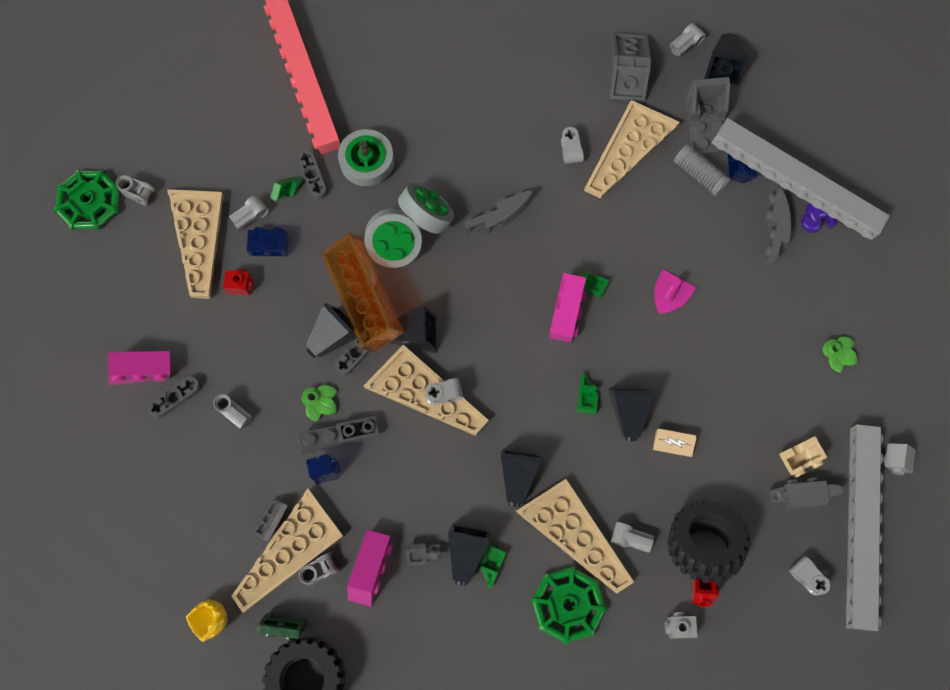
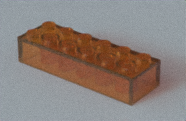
M348 233L321 253L362 349L376 352L404 333L361 237Z

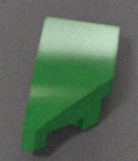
M292 177L276 181L270 198L278 201L286 197L287 194L294 197L297 186L302 185L304 179Z
M589 271L585 272L584 275H581V277L586 278L583 291L602 299L610 284L609 280L595 274H590Z
M581 373L577 412L596 414L598 404L597 387L586 379L587 376Z
M488 544L481 559L480 568L485 576L488 588L491 589L507 551Z

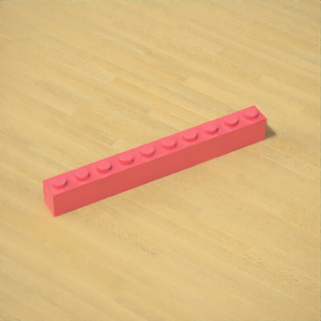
M265 0L266 5H264L266 15L271 16L269 20L271 29L277 32V34H274L276 43L282 46L279 49L282 59L287 60V63L284 65L287 73L292 74L290 81L293 89L297 88L298 93H295L298 104H303V108H300L304 119L308 118L309 123H306L309 134L313 133L314 135L312 139L314 148L319 149L321 155L337 150L340 147V142L288 0Z

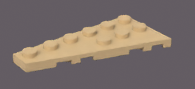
M167 189L179 248L181 249L182 262L185 268L189 295L191 298L210 299L224 195L222 192Z
M404 345L364 385V388L474 436L489 422L486 417L464 398L455 402L437 405L429 404L425 399L426 388L430 384L443 382L444 380ZM432 391L431 395L433 398H436L437 394H435V391Z
M566 479L516 510V513L616 594L634 583Z
M308 488L299 503L293 508L287 520L283 522L266 546L265 551L256 560L248 575L244 577L231 597L243 613L251 609L299 572L302 567L308 565L344 537Z

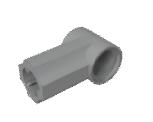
M691 23L678 38L670 43L669 47L675 56H681L692 46H698L704 40L706 34L695 23Z
M254 195L247 199L245 206L230 215L229 218L237 229L241 230L253 220L264 218L268 214L269 209L259 196Z
M221 394L215 397L213 402L215 409L239 429L244 428L250 422L252 416L229 396ZM228 400V406L225 409H220V403Z
M616 522L611 543L622 547L629 546L650 553L654 536L635 530L630 525Z

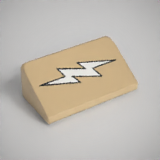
M657 429L655 431L653 450L692 457L696 435Z

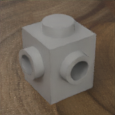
M888 444L887 452L884 455L885 467L896 475L913 473L916 450L908 444Z
M685 612L673 613V617H667V621H665V633L669 635V638H698L696 616H686Z

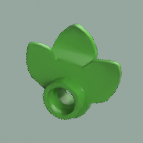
M839 337L837 340H828L823 345V353L829 357V365L838 373H841L844 365L852 366L858 362L857 355L852 350L855 342L851 338Z
M321 385L317 389H305L301 395V400L306 405L307 416L317 422L321 414H335L337 408L331 398L336 395L337 390L328 385ZM309 394H313L315 396V399L313 401L308 399Z

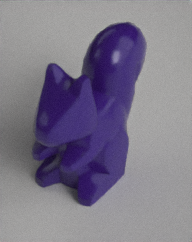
M809 202L807 203L806 215H803L801 220L802 227L806 232H818L822 226L821 219L825 220L830 229L832 226H836V218L830 217L823 210L815 208Z

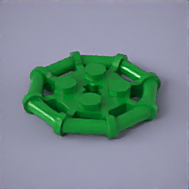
M78 169L70 178L56 187L57 197L56 205L53 209L54 213L58 214L67 223L69 229L99 230L100 226L119 213L120 190L117 188L116 183L106 174L105 170L80 171ZM84 178H94V180L86 182ZM104 181L108 188L103 189L99 185L100 182ZM67 193L69 196V200H67V202L64 203V197ZM112 194L111 205L107 204V195ZM85 196H87V197H90V196H91L90 201L84 202V201H85L84 197H85ZM71 209L74 212L72 218L66 213V210ZM103 209L108 210L102 216L96 219V215L100 213ZM81 217L91 218V221H79Z
M574 566L549 574L545 573L536 593L530 600L539 625L538 629L563 642V645L595 636V631L604 613L607 612L598 579L591 578L575 569ZM569 576V583L559 586L554 583L555 580ZM574 577L589 586L585 589L580 588L573 583ZM550 584L553 591L549 599L544 600L542 597ZM591 589L597 606L590 604L587 592ZM566 599L575 603L571 611L563 607ZM541 604L548 605L551 617L547 621L545 620ZM590 610H596L588 626L585 619ZM552 621H556L565 626L564 633L549 624ZM582 624L585 628L569 634V627Z

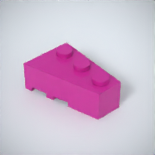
M563 273L549 338L570 343L572 337L576 338L579 326H575L577 319L580 320L582 309L579 306L580 302H584L586 291H583L585 277Z
M170 351L108 352L109 385L152 380L160 382L170 378Z
M370 530L366 531L347 585L349 601L372 607L374 596L378 593L380 587V576L384 574L386 569V556L391 554L393 544H390V536Z

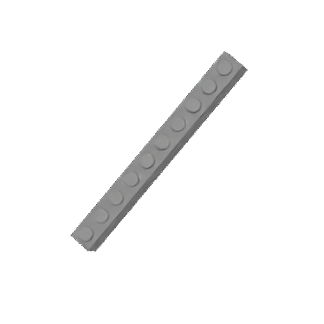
M729 118L725 120L711 142L718 149L732 155L734 159L742 161L749 168L780 184L782 188L788 189L796 194L797 197L808 201L815 208L823 210L830 217L836 218L847 227L861 233L865 238L872 240L879 235L890 216Z
M858 424L850 428L846 628L878 631L881 625L879 585L881 584L882 576L879 573V565L882 562V555L879 552V544L882 542V533L880 532L882 513L880 512V504L882 503L883 495L880 492V484L883 480V474L880 472V464L883 462V454L881 453L883 434L881 433V427Z

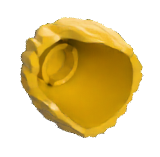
M208 599L194 607L186 616L192 632L195 633L201 642H205L224 630L228 617L225 608L220 602Z

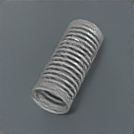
M687 144L677 154L674 163L679 165L681 169H684L686 173H689L691 177H694L696 181H699L701 185H704L707 190L709 189L711 194L717 196L731 178L724 174V172L721 173V170L716 168L711 162L708 163L709 160L703 158L704 156H701V153L698 154L699 151L696 152L693 146Z

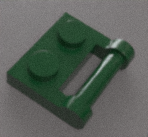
M266 613L258 624L257 633H261L266 637L282 636L287 640L299 639L302 632L306 630L307 619L300 618V620L275 617L273 614Z

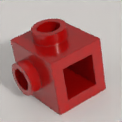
M236 269V271L226 270L223 283L225 292L227 294L249 296L250 290H253L254 279H252L249 272L244 269Z
M698 578L693 580L692 604H698L701 607L713 606L715 598L719 597V586H716L713 580H709L708 583H703L702 579Z

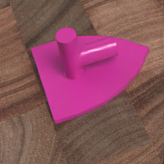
M663 269L654 290L655 305L658 313H669L680 308L692 296L696 287Z

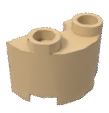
M815 436L779 454L791 475L794 474L795 478L805 474V468L812 466L815 469L823 465V460L827 458Z

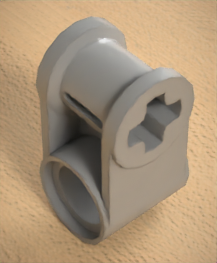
M567 127L563 130L561 139L564 164L583 162L584 156L578 131L573 127Z
M122 175L116 180V186L123 196L145 206L148 204L147 200L150 194L155 191V188L150 184L127 175Z
M459 378L430 384L425 390V399L431 405L455 402L464 398ZM432 391H435V394H437L436 398H433L431 395Z
M329 552L302 567L299 571V579L302 583L311 586L335 575L340 569L336 568L332 559V553ZM308 570L314 572V578L310 581L304 579V574Z
M803 556L789 569L791 575L812 595L826 594L830 590L829 580L806 556ZM816 582L821 583V585L819 586L821 589H816Z

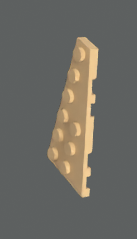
M631 100L584 191L601 199L674 131L680 122Z

